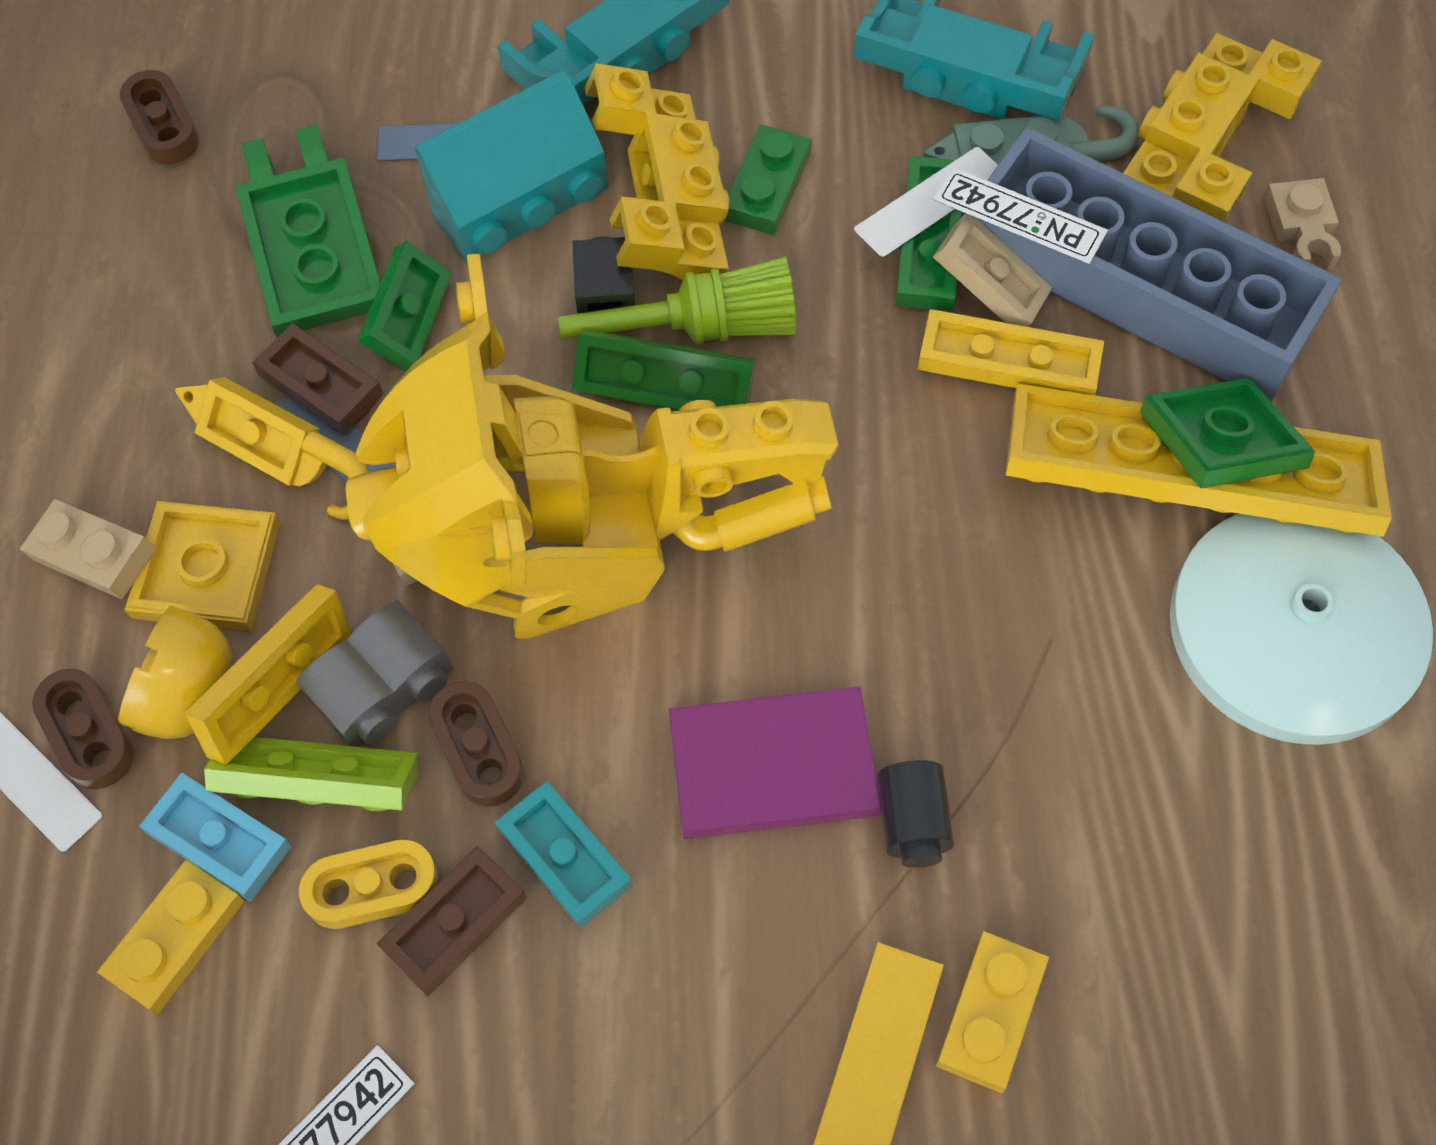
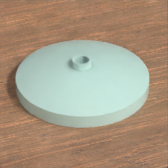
M1238 513L1212 528L1191 550L1178 574L1171 597L1170 624L1174 645L1185 671L1197 689L1217 709L1238 724L1264 736L1284 742L1313 745L1331 744L1351 740L1375 730L1391 719L1413 696L1427 672L1431 659L1433 625L1426 596L1419 581L1403 558L1379 536L1362 533H1344L1336 529L1294 522L1282 523L1274 519Z

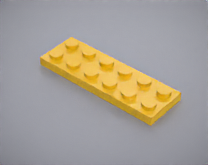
M1017 383L1012 408L1006 476L1024 478L1037 483L1048 482L1085 488L1098 493L1110 492L1147 498L1159 503L1171 502L1208 508L1221 513L1233 512L1269 518L1282 523L1294 522L1331 528L1344 533H1362L1384 537L1391 522L1392 515L1380 440L1294 427L1315 450L1308 469L1200 488L1140 413L1142 403Z

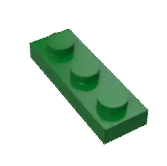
M910 155L906 193L955 160ZM953 210L901 245L895 306L953 311L957 279L937 262L933 256L954 224L962 217L961 211Z
M583 329L578 333L572 391L666 408L670 407L680 410L685 404L696 400L712 401L716 407L747 404L750 402L756 359Z

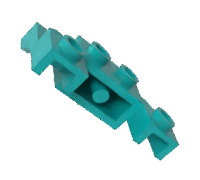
M604 0L564 27L566 42L538 19L531 24L534 41L520 51L514 48L507 40L497 45L501 68L524 90L565 70L570 76L582 104H585L593 98L586 96L584 87L595 63L648 71V75H650L668 61L679 58L691 46L690 31L729 5V0Z
M878 0L873 10L864 16L855 34L853 58L904 73L903 89L1000 119H1005L1009 107L1012 106L1060 121L1069 97L1073 96L1089 59L1095 35L1084 32L1077 49L1049 41L1053 23L1043 20L1030 48L1031 34L939 7L940 0H925L924 3L916 0Z

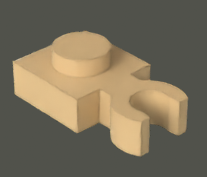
M1324 178L1269 184L1263 199L1277 242L1294 241L1295 248L1292 255L1310 263V253H1315L1323 259L1326 270H1333L1341 255V246L1333 236L1339 220Z

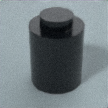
M913 760L895 763L881 769L877 774L887 854L892 857L901 858L902 865L906 867H927L940 863L942 861V853L954 847L943 766L934 761Z

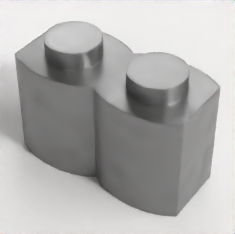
M397 599L369 616L355 629L347 640L335 645L319 656L301 673L296 683L347 744L360 747L365 743L371 745L384 739L396 726L397 716L404 708L416 701L423 703L432 699L445 686L448 679L447 675L453 669V666L445 650Z

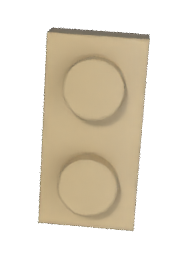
M968 214L962 216L954 224L933 256L937 262L1005 323L1028 327L1032 324L1053 288L980 220Z
M54 499L20 547V550L40 564L119 599H123L156 550V547L142 535Z

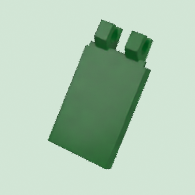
M317 124L296 130L306 167L276 175L270 154H268L263 138L241 144L251 181L235 185L271 326L276 337H279L292 323L302 330H307L369 313L381 283L345 158L329 161Z

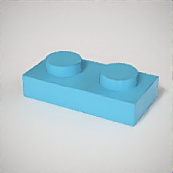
M182 772L139 825L147 835L185 860H189L249 902L254 899L292 848L284 837L217 794L206 791V787Z

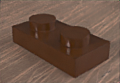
M293 323L252 362L257 374L343 435L383 395L379 381Z
M476 846L376 944L428 997L527 899V896L516 882L483 850Z

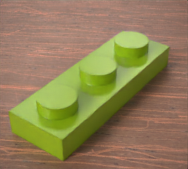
M254 737L226 766L210 759L204 768L205 787L208 792L229 793L239 798L269 797L290 799L307 805L330 803L360 806L370 811H384L388 809L402 811L419 775L418 752Z

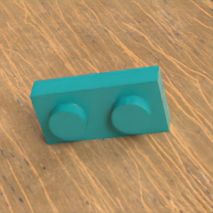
M548 781L494 822L500 834L580 930L633 887L632 879Z

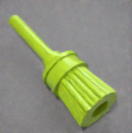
M780 257L719 274L718 268L710 269V272L700 274L686 272L679 291L667 294V301L558 316L561 340L577 338L578 333L583 329L611 333L671 324L672 330L684 329L695 345H702L703 341L719 339L720 342L728 341V336L796 335V311L787 257Z

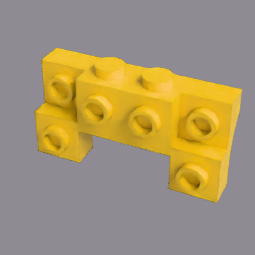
M1216 33L1203 54L1198 52L1186 72L1178 69L1175 71L1163 94L1162 100L1165 103L1162 108L1153 105L1148 111L1138 133V137L1145 139V141L1123 174L1226 223L1231 208L1244 195L1253 172L1220 158L1219 155L1244 118L1249 103L1252 102L1291 119L1305 91L1308 92L1311 88L1322 60L1274 39H1271L1262 53Z
M595 63L584 87L586 96L599 98V105L591 120L593 128L595 130L634 135L627 151L637 198L621 196L610 217L611 228L624 229L625 241L616 256L618 266L661 271L674 275L683 280L686 272L700 274L710 272V269L718 268L719 274L728 272L729 266L719 223L724 222L727 217L729 195L722 186L718 169L719 151L716 146H713L708 121L696 120L690 94L652 89L648 71Z

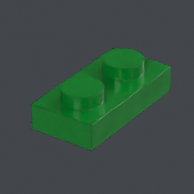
M760 124L728 193L729 210L724 221L775 236L810 157L812 139Z
M408 241L395 247L357 341L399 369L407 371L422 354L452 272Z

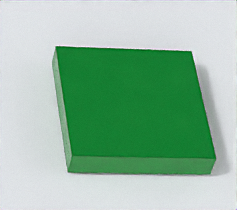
M1250 378L1144 396L1140 413L1200 488L1308 469L1314 457L1315 450Z

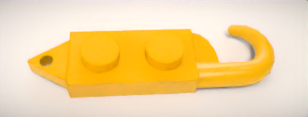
M226 377L210 379L208 384L175 389L176 394L197 424L195 434L288 486H303L316 481L327 465L348 476L349 479L370 472L365 463L356 461L355 452L320 434L318 427ZM347 505L328 506V515L339 520H349Z

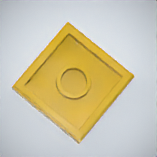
M157 501L146 539L156 547V550L132 584L125 607L126 613L131 619L158 622L169 606H174L197 614L220 629L252 632L281 523L276 513Z

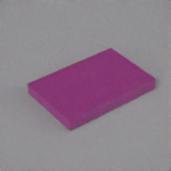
M861 686L669 708L683 839L880 816L881 804Z

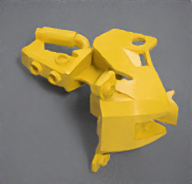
M468 254V281L456 282V296L460 324H471L439 342L407 370L371 417L356 450V461L371 465L396 462V466L367 472L352 477L346 482L349 521L358 537L372 541L375 549L417 581L446 598L465 607L514 618L515 637L517 639H529L644 601L664 572L665 565L660 540L670 534H674L685 545L696 550L708 551L723 547L724 552L815 521L816 514L832 509L824 476L821 477L826 460H830L836 453L838 440L829 404L819 400L794 398L716 407L715 403L709 400H696L685 404L679 411L671 412L670 407L656 409L649 417L640 438L638 426L630 412L518 375L484 376L483 370L489 367L492 370L503 363L505 360L503 339L487 312L480 254ZM508 471H525L531 514L518 495L514 481L507 473ZM776 474L782 475L793 483L714 511V515H700L703 512L701 497L710 498L723 495L730 491L733 485ZM534 529L536 544H581L582 547H541L526 551L524 542L532 537ZM501 590L527 598L517 600L494 594V592ZM561 606H570L566 610L561 611L559 613L543 615L551 609Z

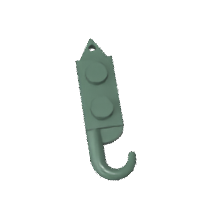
M1099 106L1096 109L1097 116L1110 118L1121 126L1122 134L1117 138L1089 141L1084 129L1076 121L1062 116L1060 121L1038 115L954 124L953 133L926 149L923 157L957 160L973 148L979 147L999 165L1027 127L1098 162L1113 161L1126 156L1136 147L1139 139V126L1131 114L1115 106Z

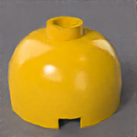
M169 606L161 615L145 644L150 650L142 667L138 668L135 666L118 717L119 723H122L121 725L132 728L133 731L143 735L161 739L185 738L194 733L184 712L232 667L234 657L228 638L215 624L197 614Z

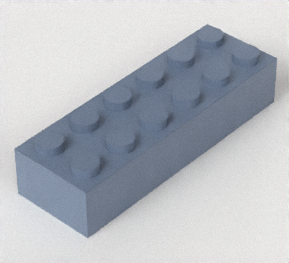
M1027 127L987 180L1108 230L1091 263L1087 264L980 220L1053 287L1052 293L1226 381L1250 378L1271 402L1323 318L1343 280Z

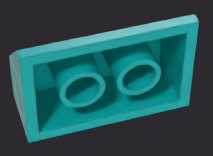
M565 70L415 145L433 218L466 263L468 254H480L481 256L492 253L509 240L532 228L545 225L552 217L579 203L592 200L599 192L608 188L604 150L571 78Z

